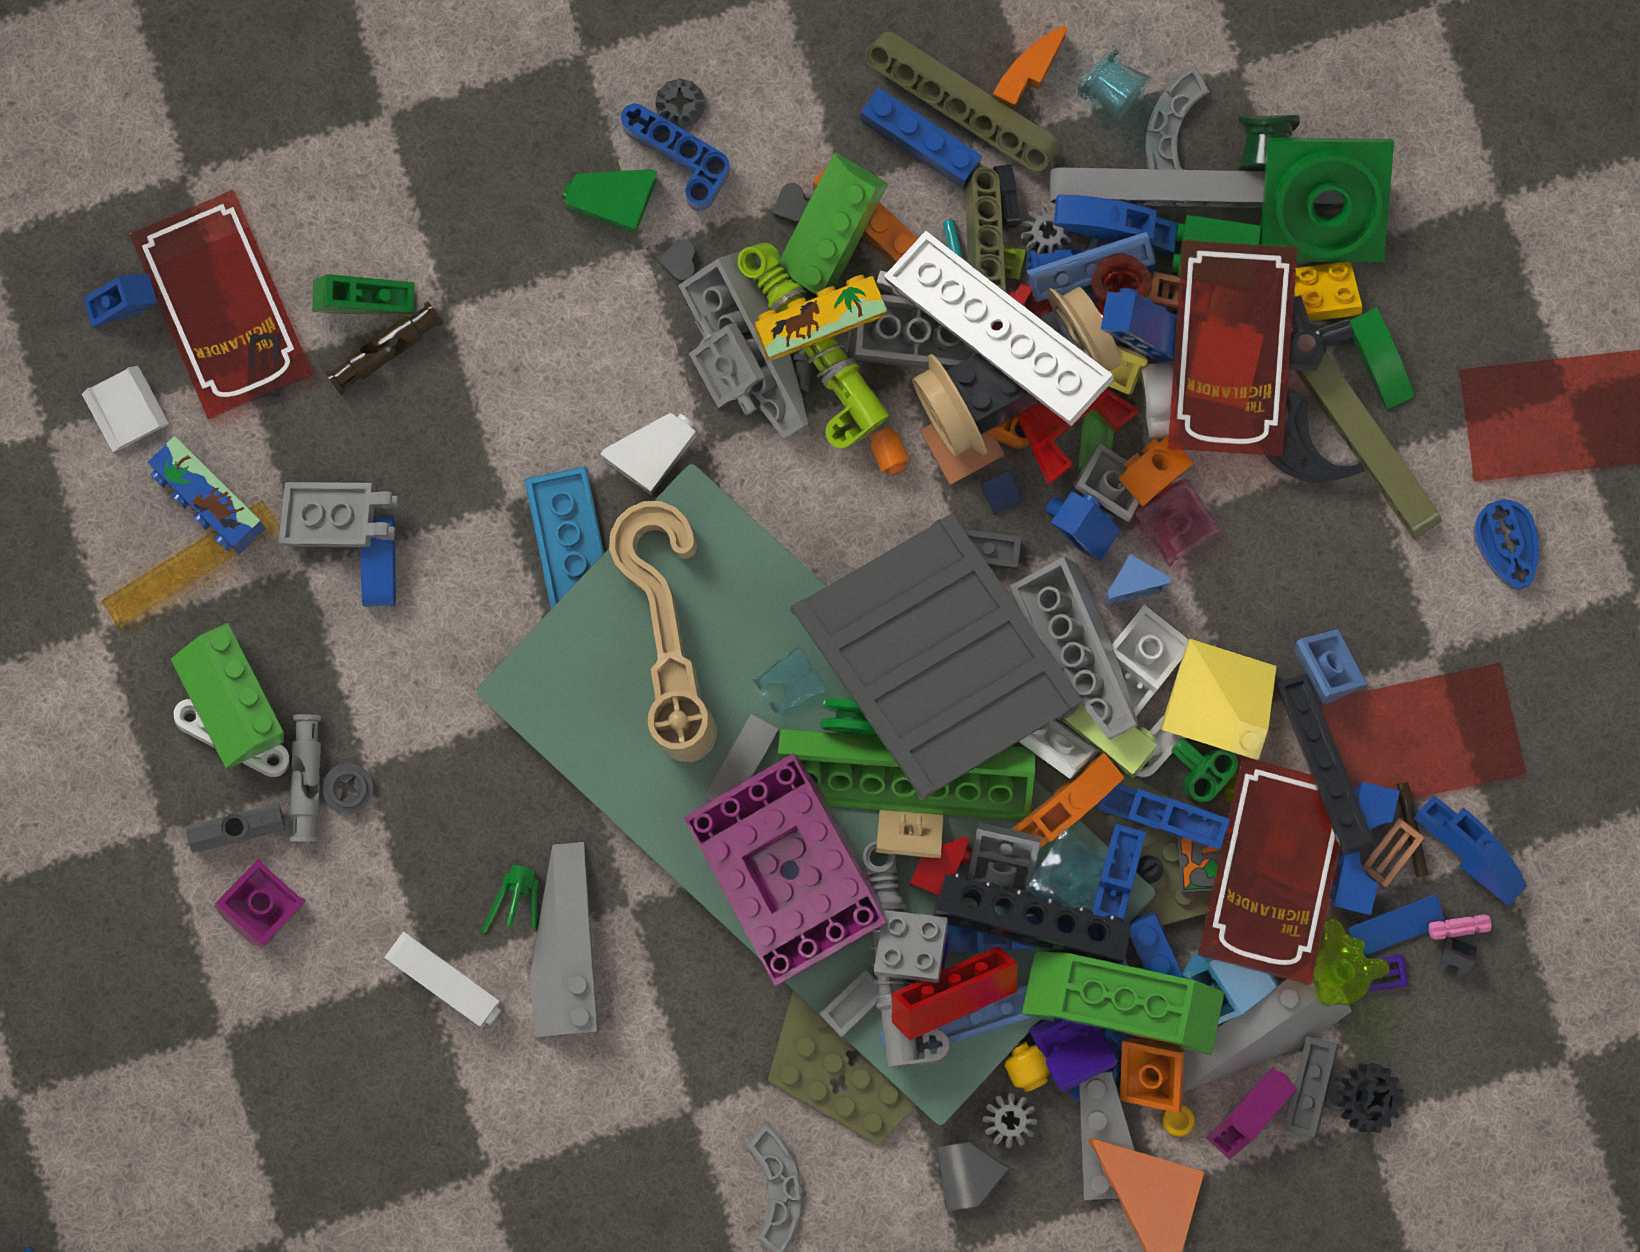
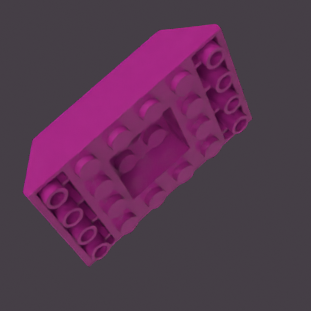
M794 753L684 817L775 986L780 985L887 923L879 896L819 786ZM789 861H794L799 867L798 876L792 880L787 879L783 874L784 865Z

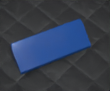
M1437 894L1345 930L1358 959L1429 931V924L1431 922L1443 921L1445 923L1439 899Z

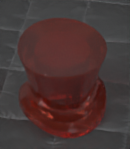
M1114 254L1105 258L1096 267L1091 284L1093 294L1098 299L1095 307L1102 318L1107 292L1120 293V289L1126 288L1138 291L1140 297L1146 298L1152 290L1151 274L1146 266L1137 258L1127 254Z

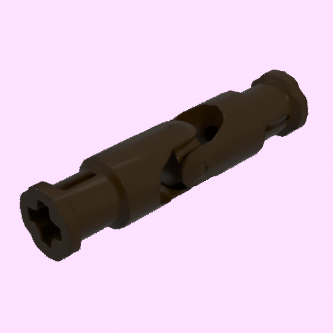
M427 301L418 312L410 317L405 316L375 337L374 340L349 355L345 363L333 371L328 370L325 374L339 394L342 395L345 393L344 389L358 379L364 380L380 369L385 363L420 341L422 335L436 325L441 326L444 323L433 306ZM399 338L394 346H391L388 342L390 339Z

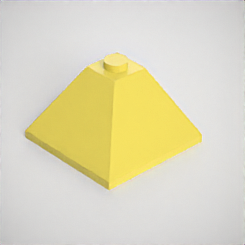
M1188 639L1160 729L1259 760L1269 727L1277 666Z

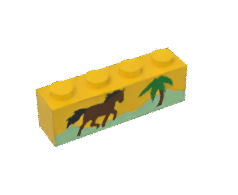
M864 275L853 277L846 281L847 286L835 290V287L831 286L817 292V298L807 302L805 298H800L787 304V310L777 313L773 309L758 316L759 321L754 323V330L767 361H773L884 317L887 309L873 276L865 278Z

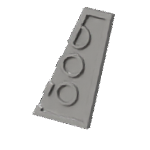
M1108 1069L1079 1084L1084 1200L1118 1198L1100 1166L1101 1163L1094 1149L1089 1144V1139L1094 1138L1134 1150L1111 1070Z

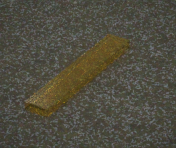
M263 500L250 507L249 510L263 523L266 529L247 548L280 528ZM213 530L103 599L102 603L120 629L238 555V553L232 547L226 551L214 539L217 533Z

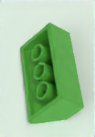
M837 152L833 154L779 261L795 282L800 283V285L815 294L825 288L836 287L888 186L887 182Z
M228 623L198 636L171 658V662L226 770L284 743V732Z

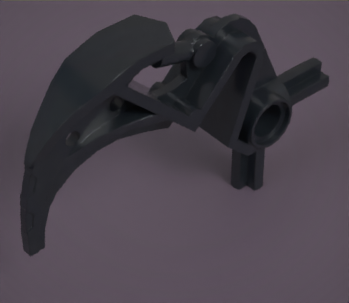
M1301 295L1287 299L1286 311L1293 331L1284 336L1281 370H1317L1327 351L1326 346L1355 337L1350 319L1320 328L1318 324L1310 323ZM1308 334L1314 337L1316 345L1312 351H1304L1299 346V338L1302 335ZM1279 342L1258 360L1253 379L1257 387L1260 388L1262 386L1259 399L1263 403V410H1265L1263 412L1264 422L1265 420H1273L1276 381L1268 378L1265 371L1266 369H1277ZM1271 384V398H1267L1268 395H1266V398L1263 399L1264 385ZM1280 384L1279 400L1282 399L1288 411L1287 420L1279 436L1273 432V425H1269L1268 435L1264 439L1257 441L1259 448L1268 460L1279 470L1291 477L1310 483L1343 479L1364 472L1363 463L1336 465L1321 456L1313 445L1309 434L1308 401L1304 400L1305 395ZM1260 418L1253 419L1252 427L1255 436L1258 437L1263 434L1264 430ZM1287 437L1292 438V444H1287L1285 439ZM1306 459L1307 465L1302 466L1300 460Z

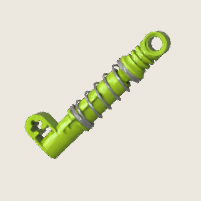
M759 243L747 247L740 252L737 260L740 271L755 282L759 281L757 286L760 289L763 288L762 293L764 295L768 294L766 298L769 301L768 308L770 310L775 309L779 313L788 309L787 304L797 299L805 298L806 291L803 290L800 283H794L792 279L788 280V273L783 274L785 269L779 267V253L772 244ZM756 255L761 259V266L756 261ZM834 336L803 349L810 358L807 363L813 362L820 373L817 377L823 376V385L827 389L833 390L845 406V409L829 421L825 431L826 437L832 446L846 448L862 441L883 424L890 415L858 372L859 365L854 358H848L845 354V345H839ZM853 422L858 424L857 427L846 431L848 424Z

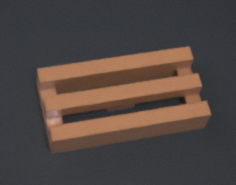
M1400 817L1362 866L1364 871L1387 888L1426 836L1419 833ZM1400 828L1404 829L1405 833L1376 871L1371 868ZM1412 835L1416 839L1388 876L1384 878L1381 874Z

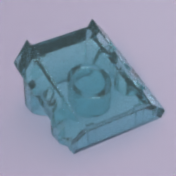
M1063 830L1024 891L1032 893L1039 900L1054 899L1061 902L1062 906L1072 909L1076 907L1088 908L1091 902L1089 886L1092 882L1099 880L1104 859L1071 832Z

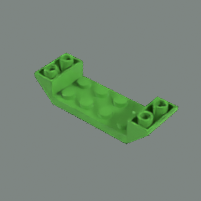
M1035 951L1022 1015L1049 1021L1057 1018L1177 1044L1180 1045V1049L1212 1056L1224 992L1191 979L1070 953Z

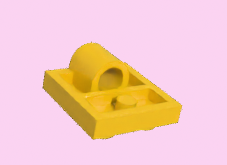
M1351 262L1292 268L1295 270L1290 283L1292 297L1302 296L1310 321L1362 315V303Z

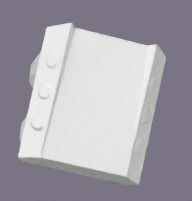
M139 366L128 367L111 378L87 388L82 393L112 452H116L169 424Z

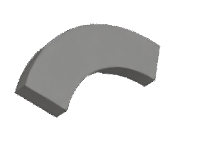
M1196 65L1184 71L1166 88L1152 111L1145 138L1147 169L1182 170L1177 152V136L1180 125L1189 109L1210 93Z
M765 1122L746 1145V1148L761 1165L769 1188L767 1216L756 1239L772 1252H785L798 1225L801 1210V1185L799 1174L789 1149L775 1130Z

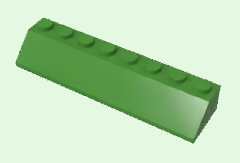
M780 729L777 762L794 753L815 780L828 805L831 807L1015 821L1023 820L1031 812L1035 776V753L1027 747L1010 746L928 797L920 800L917 796L918 793L879 736Z

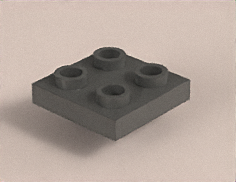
M979 822L968 873L969 881L980 884L982 882H991L1000 886L1002 890L1010 892L1019 890L1030 894L1042 836Z

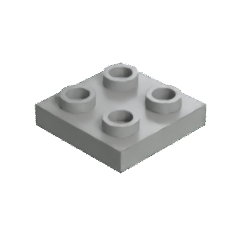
M884 910L887 923L882 925L880 929L874 974L877 976L939 983L949 922L948 918Z

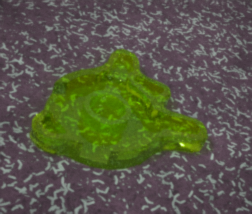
M1330 919L1323 926V943L1315 952L1310 966L1317 999L1326 1007L1334 1004L1349 1005L1356 1002L1369 990L1372 980L1382 978L1389 973V965L1384 959L1366 958L1363 954L1365 948L1363 940L1347 936L1342 924L1336 919Z

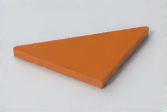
M1090 1138L1089 1144L1094 1149L1110 1186L1114 1189L1120 1200V1205L1131 1227L1134 1228L1143 1251L1182 1252L1204 1171Z

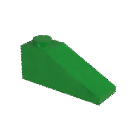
M326 274L313 280L312 312L333 314H413L414 282Z

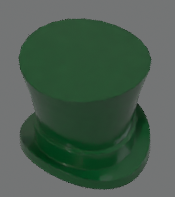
M1300 116L1238 117V122L1245 126V133L1247 134L1238 171H1265L1267 138H1291L1292 132L1300 124Z

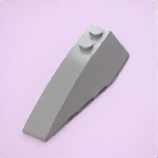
M739 251L716 259L678 286L696 321L703 316H707L714 332L720 331L726 325L736 322L765 378L752 386L748 394L755 395L761 403V411L783 439L808 425L802 394L790 354L770 362L765 357L754 330V323L759 321L758 316L770 309L762 289L757 286L758 282L745 276L740 271L737 261L741 252Z
M1062 557L1012 584L1010 587L1020 611L1083 699L1082 703L1107 738L1111 740L1138 726L1129 692L1113 646L1079 565Z
M584 842L552 845L530 972L535 1038L599 1033Z
M1320 958L1314 959L1278 984L1277 988L1245 1013L1218 1026L1212 1056L1184 1050L1182 1092L1299 1049L1305 1045L1306 1036L1315 1038L1351 1013L1352 1010L1338 984Z

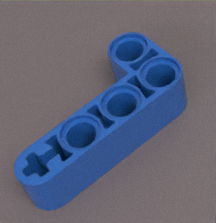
M640 104L626 106L621 113L624 132L631 138L693 173L685 188L686 201L694 210L703 211L708 209L729 177L730 168L727 156ZM637 116H640L643 125L636 122L631 126L629 118L635 119ZM645 126L649 128L647 135H645ZM664 130L669 132L671 136L668 141L660 143L654 139V135L658 131ZM686 146H692L697 149V154L692 158H685L680 152ZM712 162H720L724 165L723 171L719 174L710 173L707 167ZM696 188H703L708 192V195L703 200H695L691 197V193Z

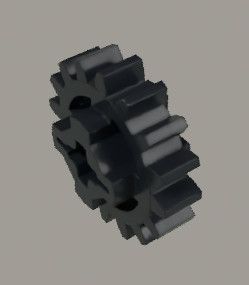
M1361 1063L1359 1064V1069H1349L1351 1078L1341 1079L1345 1088L1344 1090H1337V1094L1343 1096V1101L1338 1102L1337 1107L1345 1108L1341 1118L1350 1120V1128L1359 1129V1132L1380 1133L1382 1127L1390 1128L1392 1126L1390 1118H1399V1114L1395 1109L1396 1106H1403V1102L1397 1100V1096L1403 1093V1089H1396L1395 1085L1398 1083L1399 1078L1390 1076L1392 1071L1390 1068H1383L1381 1064ZM1370 1077H1374V1078H1376L1378 1081H1377V1082H1375V1081H1370L1369 1078H1370ZM1362 1115H1370L1372 1118L1366 1119Z

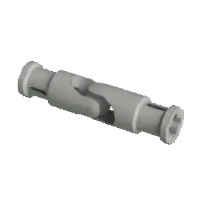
M310 714L293 715V720L296 722V741L292 742L293 774L291 780L290 815L294 817L293 836L290 837V842L318 843V837L315 836L316 817L319 816L321 743L318 742V722L321 721V716ZM303 786H309L307 797L303 792Z

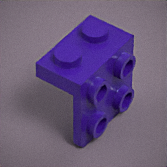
M1054 1018L1053 1021L1046 1020L1029 1029L1038 1049L1046 1057V1065L1060 1091L1074 1088L1117 1064V1059L1099 1027Z

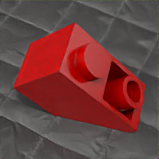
M964 836L942 845L941 858L921 857L910 886L937 896L940 883L945 874H956L960 864L967 865L973 850L972 847L968 846L970 838Z

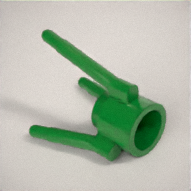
M512 865L510 873H505L503 884L481 930L482 934L488 932L508 888L510 892H513V897L508 913L507 927H512L520 894L528 895L530 890L531 928H537V890L540 880L534 879L536 870Z

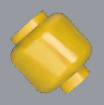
M1027 1041L1019 1043L1011 1051V1055L1004 1060V1066L1012 1084L1016 1088H1023L1027 1092L1048 1082L1046 1077L1051 1072L1046 1065V1057L1038 1049L1037 1045L1028 1046Z

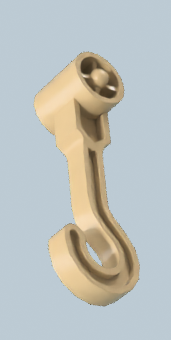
M643 501L629 507L616 519L610 532L609 550L618 570L632 584L645 592L649 600L658 656L657 662L651 668L655 701L648 713L650 733L670 758L679 762H695L704 758L713 749L717 740V725L714 717L701 701L696 667L692 661L684 656L676 602L670 585L653 566L638 557L636 550L639 539L650 531L666 533L670 538L673 551L682 559H689L695 555L697 541L688 519L676 507L662 501Z

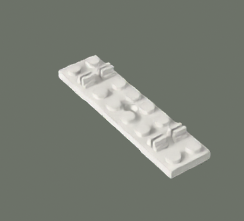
M927 231L921 235L884 276L887 283L1071 426L1114 380L1113 375L1057 333ZM995 322H1002L1003 327L1000 330L995 331L992 329V325Z

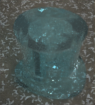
M1112 48L1084 75L1078 86V96L1084 100L1089 98L1094 101L1096 99L1118 123L1144 93L1152 76L1121 63L1122 60L1116 57L1120 51Z

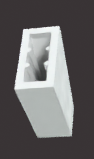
M670 412L603 449L600 453L601 459L652 496L696 438V431L693 429L695 424L682 414L676 417Z

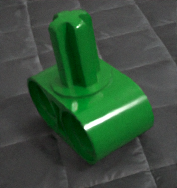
M1183 738L1178 740L1171 749V752L1190 769L1182 781V791L1191 800L1199 802L1210 801L1238 769V760L1235 754L1224 749H1210L1203 756ZM1219 755H1223L1226 760V766L1218 772L1215 769L1214 763ZM1198 779H1203L1205 790L1202 794L1196 795L1194 784Z

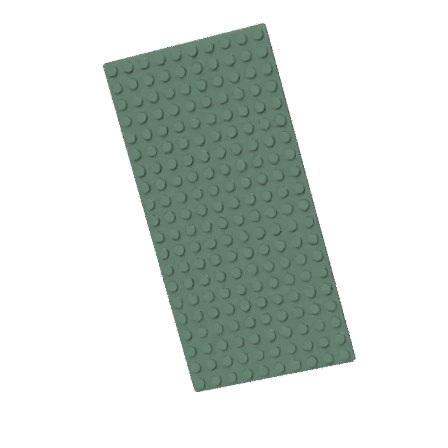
M689 464L654 501H662L676 507L688 519L697 541L695 555L689 559L679 558L671 547L669 536L661 531L645 533L638 541L636 553L640 559L653 566L667 580L676 602L684 656L692 661L696 667L701 701L708 708L717 725V740L713 749L704 758L695 762H679L670 758L652 737L648 727V713L655 701L651 668L657 662L658 656L649 600L645 592L632 584L618 570L609 549L478 686L476 692L486 704L760 959L684 817L710 802L704 796L750 714L779 729L757 768L755 776L777 763L780 729L836 733L820 728L822 719L836 718L835 712L828 711L822 707L823 699H852V697L795 614L793 615L790 611L792 605L810 597L827 586L696 465ZM1035 778L1031 812L1053 796ZM829 806L865 870L863 852L871 842L877 841L880 810ZM943 815L941 846L965 836L970 838L968 846L974 848L979 822L1011 829L1020 821ZM1077 820L1052 842L1049 841L1039 849L1030 893L1031 897L1039 900L1054 899L1061 902L1062 906L1072 909L1083 907L1092 911L1108 846L1080 820ZM875 852L871 857V863L875 866H883L888 861L887 853ZM972 853L967 865L960 864L956 874L968 877ZM895 854L897 873L894 876H898V881L894 883L899 884V889L895 891L900 892V897L905 900L906 909L903 912L933 916L937 896L910 886L921 856ZM1137 873L1135 874L1123 919L1124 923H1130L1155 895L1154 888ZM963 898L966 905H972L974 908L978 907L973 898ZM994 906L995 911L999 915H1009L1005 907ZM872 932L785 981V983L820 1014L865 969L877 980V975L874 974V966L871 965L875 962L874 949L869 948L873 945ZM1042 949L1005 951L1017 962V988L1028 985L1035 951H1049ZM983 952L947 954L944 970ZM910 980V983L913 984L918 980ZM876 1005L843 1037L936 1124L943 1125L1025 1037L1029 1029L1037 1024L1040 1018L1031 1017L950 1043V1052L942 1062L901 1068H887L886 1051L879 1033L883 1031L881 1011L876 1008ZM939 1047L931 1049V1053L937 1054ZM924 1052L918 1053V1060L925 1059Z

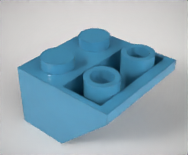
M1246 933L1226 941L1237 949L1259 955ZM1222 943L1192 955L1183 972L1186 979L1198 981L1224 992L1218 1024L1242 1015L1278 986L1277 981L1264 961L1237 954L1229 950Z

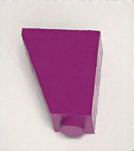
M1272 1067L1254 1084L1206 1139L1230 1160L1254 1140L1297 1088L1284 1073Z

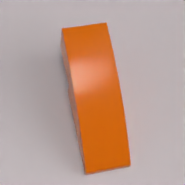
M1060 26L1031 45L1003 75L992 97L1015 110L1027 85L1039 90L1066 37L1068 28Z

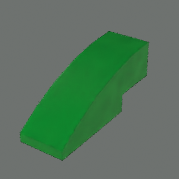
M1377 307L1351 319L1350 321L1355 333V337H1352L1360 353L1358 356L1386 411L1414 398L1415 395L1401 358Z

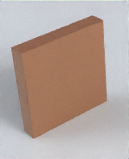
M933 424L920 430L950 486L1005 457L997 439L984 433L981 436L986 446L987 454L983 456L973 448H970L955 457L948 450Z

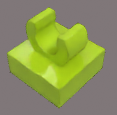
M1003 245L1005 279L1019 282L1026 250Z

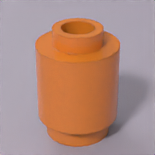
M892 427L880 430L869 437L872 443L870 448L881 473L888 472L890 476H894L907 469L905 464L910 461V458L899 434L895 433Z

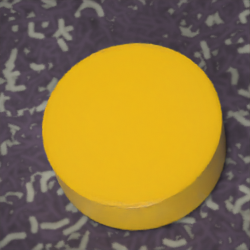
M1182 1105L1180 1113L1165 1111L1162 1117V1124L1170 1135L1181 1137L1192 1131L1195 1117L1187 1106Z

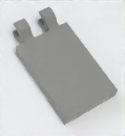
M285 482L279 544L294 547H370L371 538L394 540L395 527H389V523L385 522L373 523L374 507L390 510L398 509L399 497L392 496V492H376L377 486L373 483Z

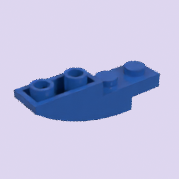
M1062 194L1056 196L1053 224L1055 226L1105 242H1109L1112 239L1123 240L1146 232L1149 236L1151 247L1155 252L1168 256L1175 250L1177 223L1156 217V210L1098 197Z
M1433 796L1413 818L1463 858L1459 865L1461 869L1508 906L1527 887L1521 872L1502 844L1465 808L1457 814L1440 799Z

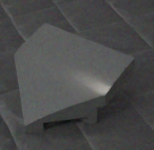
M967 1142L938 1147L948 1211L982 1206L984 1202L990 1200L994 1189L1011 1169L1005 1163L998 1161L985 1151L980 1144Z

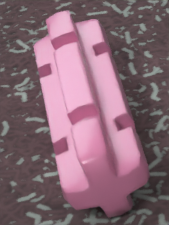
M1483 914L1474 916V918L1463 917L1445 920V923L1443 921L1431 922L1429 924V935L1431 939L1438 940L1445 939L1446 936L1451 938L1475 934V931L1476 933L1489 932L1492 927L1489 915Z

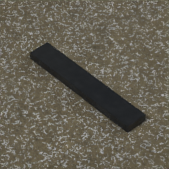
M1307 673L1278 682L1277 690L1342 855L1346 856L1373 847L1374 841Z

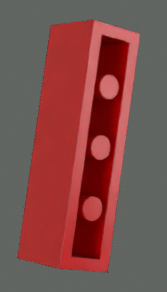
M997 946L942 970L939 983L917 981L891 993L892 1023L909 1040H912L1017 993V962L1000 946Z

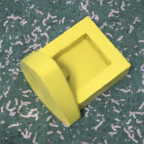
M1117 347L1122 364L1109 371L1113 375L1114 380L1108 386L1126 394H1132L1143 366H1146L1148 360L1132 350Z

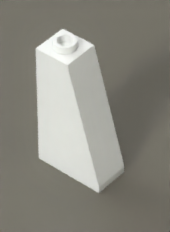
M404 931L384 957L482 1028L485 1023L491 1026L502 1011L498 1008L501 1001Z

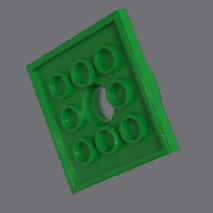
M1267 138L1259 255L1281 256V262H1384L1394 152L1393 139ZM1326 191H1335L1343 198L1342 209L1332 217L1318 216L1314 212L1316 198Z

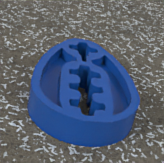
M1498 500L1492 502L1478 514L1475 520L1474 538L1487 565L1499 579L1512 589H1524L1533 581L1538 565L1539 546L1534 519L1528 509L1516 501ZM1495 507H1499L1501 512L1506 511L1508 514L1503 519L1505 526L1512 527L1508 537L1510 541L1517 542V546L1513 548L1514 553H1510L1508 549L1503 550L1501 547L1506 540L1503 534L1498 535L1496 532L1500 528V522L1498 519L1493 520L1492 515L1496 512ZM1515 566L1519 567L1520 571L1527 572V576L1523 578V583L1511 577V574L1515 572Z

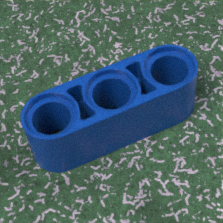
M394 515L373 516V523L385 522L389 523V527H395ZM371 538L370 547H361V593L363 607L395 606V538L394 540Z

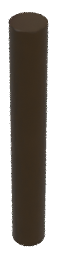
M1409 782L1398 783L1396 787L1400 791L1399 801L1403 819L1419 832L1418 823L1413 819L1416 814ZM1412 835L1408 838L1409 847L1416 839ZM1421 843L1412 854L1416 877L1429 875Z

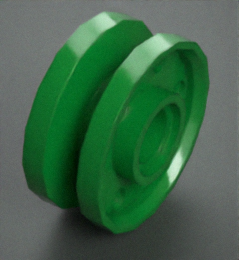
M823 699L822 707L828 711L835 712L836 718L822 719L820 723L821 729L843 734L878 736L853 699Z

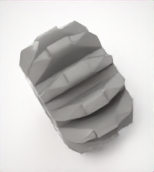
M1045 206L1041 207L1040 217L1036 212L1031 211L1029 218L1032 222L1023 221L1022 228L1028 232L1021 234V240L1031 241L1026 246L1027 252L1037 248L1036 254L1043 253V251L1053 253L1054 249L1066 250L1063 245H1072L1073 239L1068 234L1073 233V231L1053 225L1055 208L1052 210V215H1048L1047 208ZM1046 227L1052 229V235H1050L1049 239L1043 238V232L1040 229L1045 231Z
M1013 1093L1008 1094V1105H1005L1001 1096H997L995 1099L1000 1108L997 1109L993 1105L988 1104L986 1109L995 1115L994 1117H983V1122L994 1123L993 1127L985 1130L986 1135H990L997 1130L999 1134L994 1138L993 1142L999 1144L1003 1136H1006V1148L1012 1147L1013 1136H1015L1020 1146L1024 1145V1139L1020 1133L1023 1132L1028 1137H1033L1034 1133L1025 1127L1026 1124H1037V1119L1026 1118V1115L1033 1113L1035 1108L1031 1106L1024 1111L1021 1109L1026 1103L1027 1099L1025 1097H1021L1017 1105H1014L1015 1097ZM1007 1111L1013 1112V1117L1019 1119L1018 1126L1013 1125V1130H1007V1125L1001 1123L1002 1116H1007L1005 1113Z

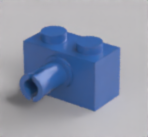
M1071 492L1065 501L1059 497L1052 498L1046 508L1047 514L1054 517L1051 524L1077 550L1101 561L1121 531L1112 522L1114 517L1106 510L1100 508L1101 503L1089 494H1085L1082 497Z

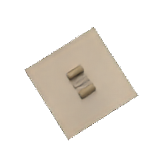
M880 810L876 852L941 858L943 815Z

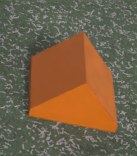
M1145 1037L1124 1039L1122 1041L1120 1101L1180 1113L1182 1109L1184 1050L1180 1049L1177 1044Z

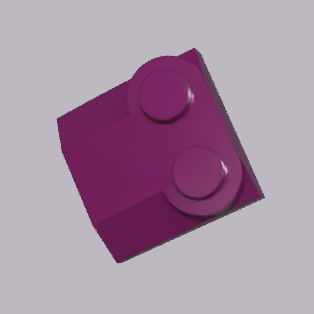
M258 859L223 894L214 907L222 918L248 942L262 949L272 941L275 934L302 907L306 900L303 897L300 898Z

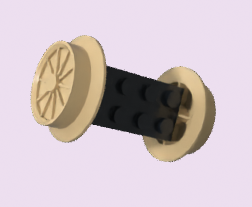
M1077 287L1062 296L1052 288L1047 289V297L1052 312L1040 319L1107 371L1120 366L1122 360L1116 343L1110 334L1101 330L1102 316L1086 292L1081 287ZM978 353L948 370H945L933 354L928 355L929 370L912 379L916 393L928 417L948 450L955 457L970 448L984 456L987 454V450L981 434L1040 402Z

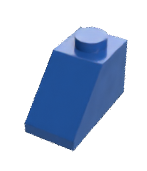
M149 274L118 276L83 298L92 327L140 314L157 304Z

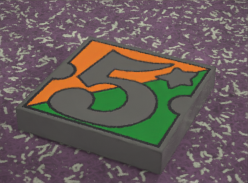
M1228 825L1220 850L1177 837L1181 893L1221 890L1234 825ZM1239 825L1225 890H1228V888L1230 890L1246 888L1241 825Z

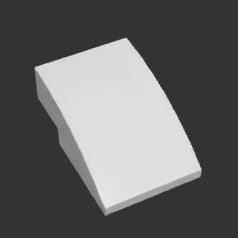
M1146 605L1140 609L1112 644L1129 692L1135 716L1139 714L1182 660L1188 642L1184 635Z

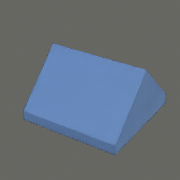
M1130 554L1107 592L1104 604L1108 606L1166 591L1171 583L1170 578Z
M1338 629L1301 638L1296 642L1294 652L1305 674L1307 673L1322 706L1330 704L1367 685Z

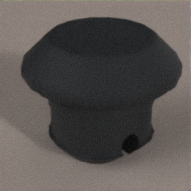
M1146 855L1139 859L1136 873L1148 884L1155 883L1162 877L1163 864L1157 857Z

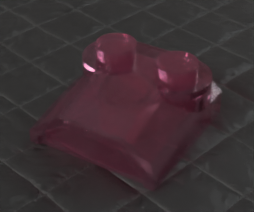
M1186 478L1171 484L1145 506L1142 507L1141 505L1134 512L1139 526L1144 529L1169 567L1173 565L1174 561L1205 540L1221 532L1194 487Z

